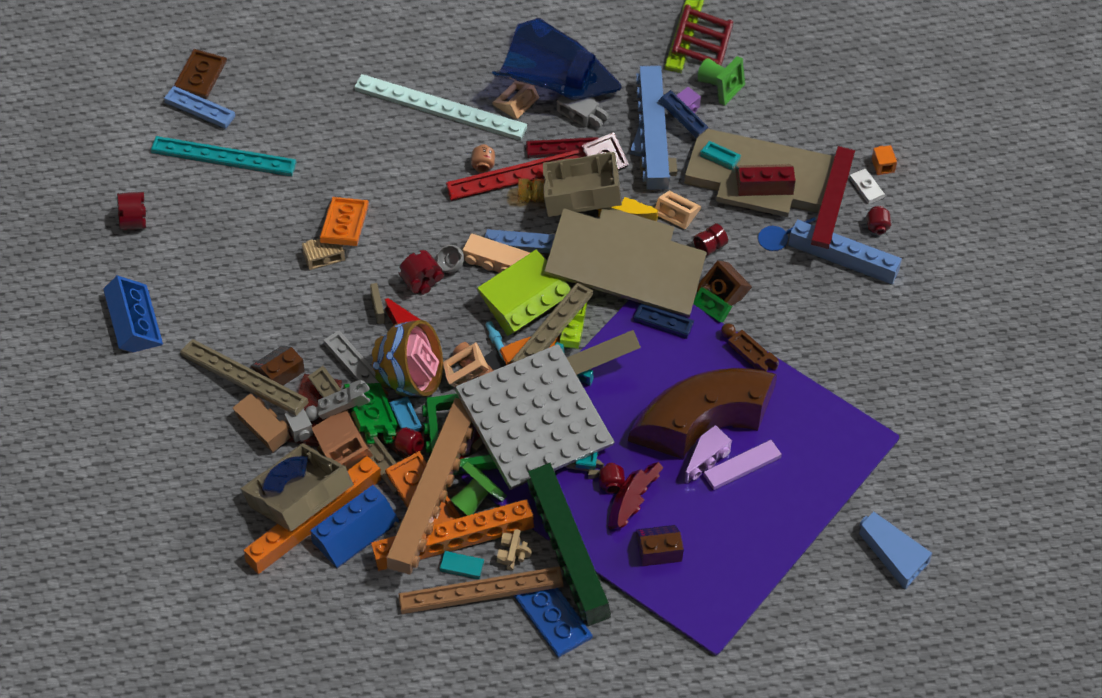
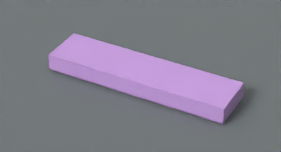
M769 440L705 471L704 477L713 490H716L780 459L782 454L773 441Z

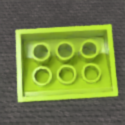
M534 250L476 288L507 336L562 301L571 290L565 280L544 274L547 260L537 250Z

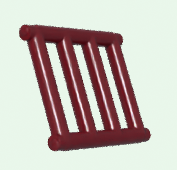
M686 4L671 53L674 55L679 53L702 62L709 58L715 63L722 65L733 27V20L729 19L726 21L692 9L690 5ZM691 15L725 27L724 33L687 21L688 17ZM688 28L721 40V44L718 46L686 35L684 30ZM681 41L718 53L717 58L714 59L680 47Z

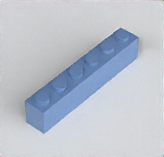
M797 219L790 233L789 246L893 285L899 272L902 258L835 233L832 235L829 249L810 245L815 226Z

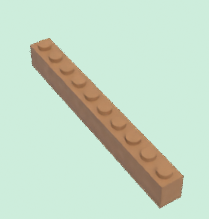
M455 398L388 553V569L411 575L413 568L418 567L420 561L419 554L421 551L424 552L426 548V537L431 535L433 531L434 518L438 519L441 510L439 506L441 502L444 503L446 500L447 487L452 486L454 480L453 473L458 471L460 466V456L465 454L467 449L466 442L472 438L474 424L458 398Z

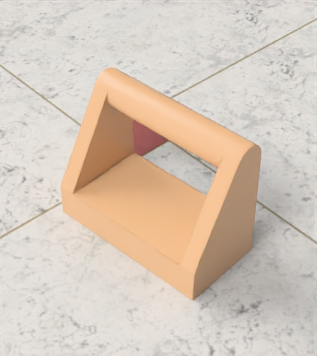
M514 81L492 104L509 116L518 119L540 97L534 85ZM516 89L520 90L508 102L505 101Z
M668 191L658 198L655 209L658 210L659 217L686 229L700 211L701 206Z
M477 343L470 345L443 362L446 378L453 387L468 382L489 370ZM474 353V362L455 373L453 372L452 365Z

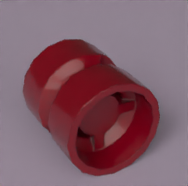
M715 223L708 227L706 231L696 234L693 237V242L696 249L706 251V256L716 251V249H720L728 244V236L723 227Z

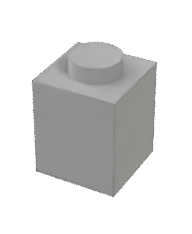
M304 408L297 416L290 412L285 413V421L294 442L303 441L313 436L312 424Z

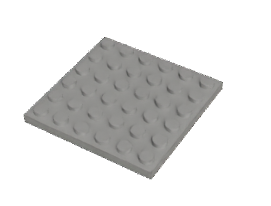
M559 344L455 387L460 401L509 490L527 483L526 479H529V470L551 463L555 471L614 444L613 438Z

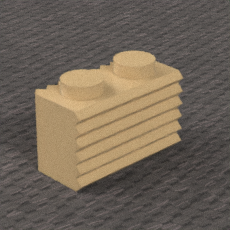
M320 239L309 240L302 244L303 255L309 270L345 260L342 245L320 243Z

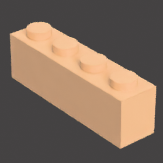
M472 233L463 248L464 261L468 264H475L486 270H493L499 273L530 254V252Z

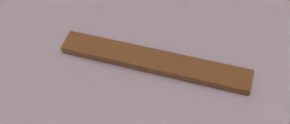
M559 566L399 593L401 612L406 614L564 587Z

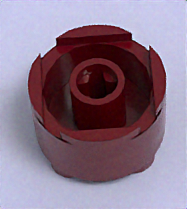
M144 192L117 193L119 229H146V219L142 218L146 217Z
M420 250V254L412 253L404 259L399 267L401 272L398 273L412 292L424 295L430 292L432 286L442 280L444 274L442 273V268L432 255L426 250Z

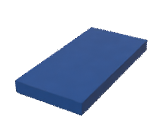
M558 588L513 595L558 658L593 638L591 632Z

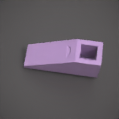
M716 425L700 437L686 470V483L692 479L696 480L704 470L712 468L716 461L721 457L725 458L730 453L732 440Z

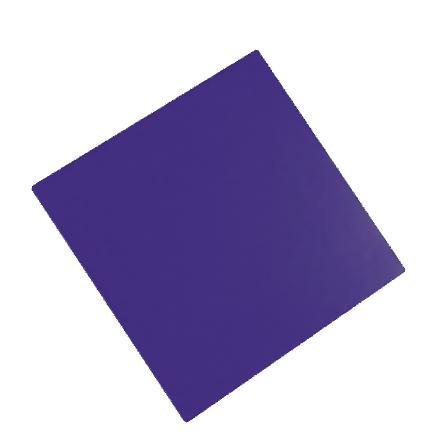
M628 300L581 351L631 330H634L641 348L592 368L594 379L591 386L582 382L581 384L614 440L613 446L597 453V459L604 466L608 463H615L621 466L625 472V480L631 472L640 469L644 471L648 465L659 462L663 466V469L659 472L660 476L657 480L647 485V491L641 495L644 499L640 505L641 509L627 519L629 522L621 529L615 528L610 530L608 527L609 516L617 493L609 494L600 487L599 477L588 479L586 471L568 469L564 466L554 472L596 573L713 655H719L899 441V435L777 358L779 360L777 370H772L768 367L767 372L777 374V380L759 430L733 428V426L721 427L720 430L732 440L731 451L725 458L721 457L716 461L713 467L769 440H772L782 454L781 458L716 490H713L704 477V472L709 469L704 470L696 480L692 479L686 483V470L700 437L689 449L685 458L681 459L628 442V436L635 421L655 397L685 378L716 369L755 368L728 345L730 338H725L721 334V328L724 324L694 304L688 318L694 320V324L686 339L634 322V316L640 303ZM498 469L481 471L507 495L503 501L490 493L486 497L500 507L527 499L533 514L534 528L532 529L549 540V535L545 532L542 524L541 515L539 516L536 510L534 498L532 499L528 490V484L525 483L509 490ZM469 473L462 475V481L466 484L473 479ZM676 525L681 533L684 548L682 562L642 566L636 529Z

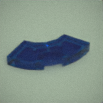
M291 457L277 464L265 478L262 490L282 493L288 481L294 478H304L308 457Z

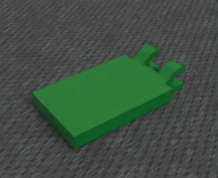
M366 383L370 389L364 395L370 399V402L360 407L356 405L350 408L359 432H365L366 444H375L374 437L378 436L377 433H383L385 443H393L392 436H396L397 422L381 383ZM344 384L343 389L350 387V384Z

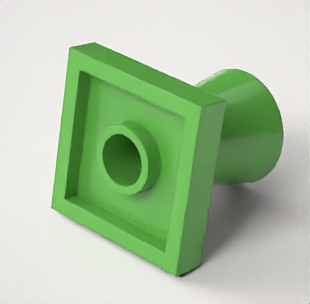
M738 56L726 68L708 58L702 62L698 70V80L700 82L717 86L719 103L724 106L745 85L743 58Z
M467 462L462 468L473 479L450 500L466 515H472L489 493L501 501L507 495L479 469Z

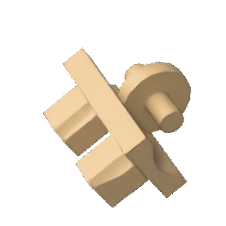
M518 529L514 530V534L503 533L501 546L510 547V550L499 549L497 562L507 565V570L513 571L516 556H518V561L523 562L524 558H529L532 553L531 549L527 547V542H522L519 545L521 530Z

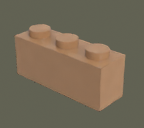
M250 393L236 404L233 410L237 418L274 452L291 438L287 431L289 427L283 420L279 421L277 419V415L271 408L268 410L265 408L266 405L261 398H255Z

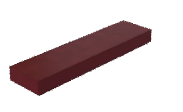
M598 137L526 141L527 158H545L579 150L582 145L596 140Z

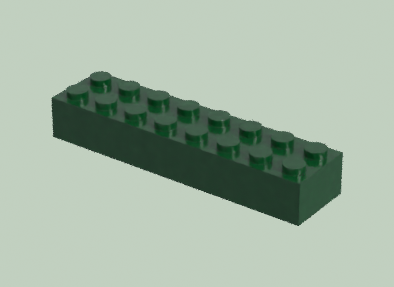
M551 463L529 470V479H526L528 490L532 499L534 498L538 515H541L543 527L549 535L552 549L556 552L558 564L563 569L565 581L570 586L572 598L577 603L581 620H586L588 626L611 618L609 602Z

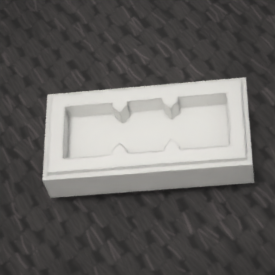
M866 168L850 175L849 179L868 204L884 198V192Z

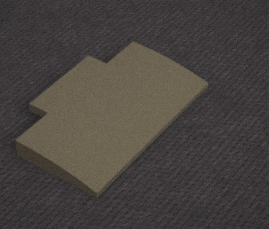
M707 129L696 140L685 174L684 184L718 191L717 202L788 217L791 207L819 213L835 156ZM708 141H711L740 154L741 159L736 165L790 164L794 166L796 179L794 194L739 196L735 167L730 170L700 156V151Z
M611 207L602 208L599 219L563 208L544 274L572 283H579L592 289L689 318L707 252L671 241L674 227Z

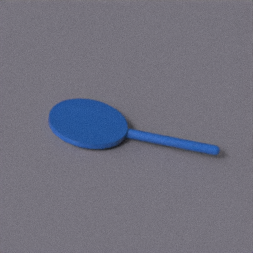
M813 217V218H811V219H809V220H806V221H804V222H806V223H811V222L815 221L816 218ZM778 226L765 227L760 231L758 241L766 250H781L786 246L788 242L787 234L792 231L793 227L786 231Z

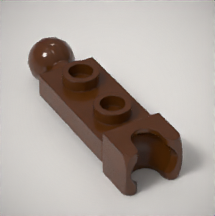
M726 323L722 326L721 334L725 338H730L728 345L750 363L755 370L767 372L768 367L772 370H777L779 360L771 352L768 353L745 331L741 330L736 333V329L731 323Z

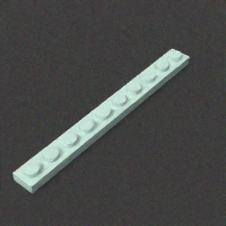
M361 74L355 85V91L521 141L527 129L526 123Z

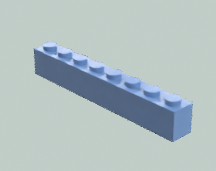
M640 66L639 73H636V84L640 85V87H637V98L641 100L638 101V112L641 111L639 125H642V128H640V139H643V142H641V153H644V157H642V168H645V171H643V182H646L647 189H669L670 176L664 106L658 101L663 96L661 66Z

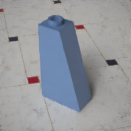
M875 512L869 517L865 516L860 522V536L899 584L906 589L930 563L932 553Z

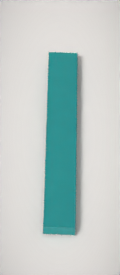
M160 136L155 137L151 147V153L290 177H292L297 163L296 159Z

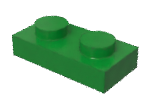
M703 287L698 291L693 303L722 323L733 307Z

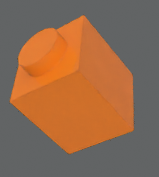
M892 146L873 148L871 159L877 175L895 173L897 160Z

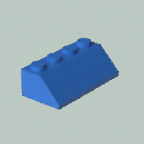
M117 275L103 290L119 349L137 352L162 346L163 342L147 285Z
M372 485L311 529V541L336 568H339L393 528L395 522L399 523V519L386 497Z

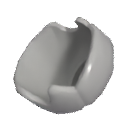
M446 245L436 254L437 263L443 272H457L463 265V251L456 245Z

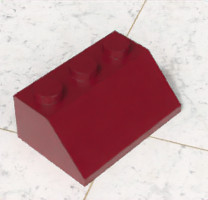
M790 164L735 165L739 196L794 194L796 179L794 166Z

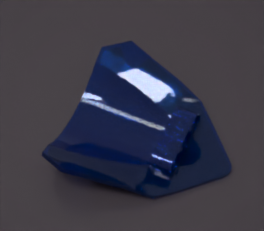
M541 18L517 25L501 70L499 72L492 71L495 77L550 89L570 99L604 95L620 91L622 88V84L598 61L594 53H590L578 41Z

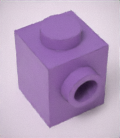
M687 87L677 95L694 113L700 108L701 96L691 88Z

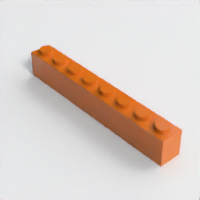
M368 456L363 458L348 470L354 484L293 531H289L279 524L275 525L244 549L245 561L257 574H260L311 534V529L370 486L381 481L380 467Z

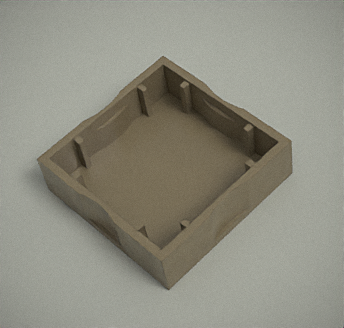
M615 151L543 163L544 199L548 217L561 215L563 208L574 212H582L622 205Z
M302 443L270 469L264 471L243 486L241 491L252 509L287 530L293 531L354 484L344 465L320 455L318 451Z

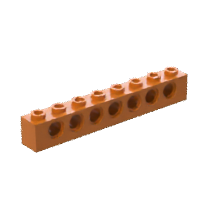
M522 500L434 525L431 535L426 537L427 544L424 552L421 551L419 554L420 560L442 554L445 551L450 552L502 537L503 533L514 534L515 529L524 531L534 528L533 514L528 500ZM396 536L371 543L378 571L388 569L387 556Z

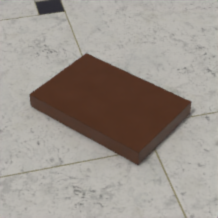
M193 49L174 86L207 99L227 62V57Z

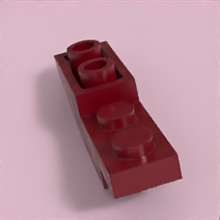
M659 462L648 465L644 471L642 469L633 471L626 478L611 508L608 523L610 530L623 528L629 522L627 519L641 509L640 505L644 501L641 495L647 491V485L650 482L652 483L659 478V472L663 469Z

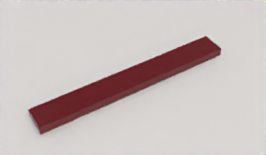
M837 147L810 245L829 249L855 154L853 149Z

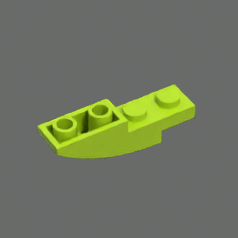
M588 301L562 331L560 343L564 347L579 349Z

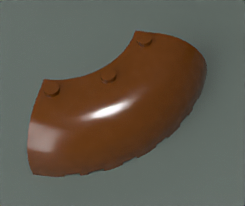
M726 368L706 371L685 378L665 389L647 405L635 421L629 433L628 442L684 459L689 449L697 442V439L715 425L719 429L721 427L733 426V428H748L758 431L774 391L777 374L748 368Z

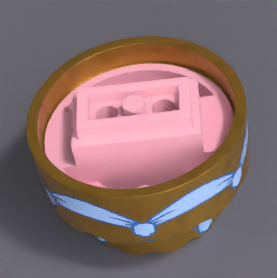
M417 320L397 323L390 328L387 335H381L376 339L372 350V367L375 371L376 380L381 383L382 387L393 388L398 395L403 397L430 396L437 390L442 378L443 355L437 333L428 322Z

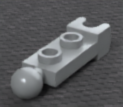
M362 380L355 381L350 384V387L319 399L318 407L309 406L305 412L310 421H315L319 417L326 419L356 405L358 407L370 402V399L364 395L370 388Z

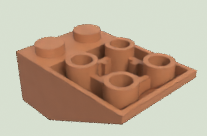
M347 410L330 416L312 427L325 456L344 465L347 471L366 456L369 458L373 456Z

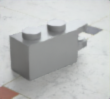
M562 95L557 100V111L584 127L592 124L600 128L603 125L602 120L606 121L609 118V114L601 109L599 103L594 99L588 97L571 99Z

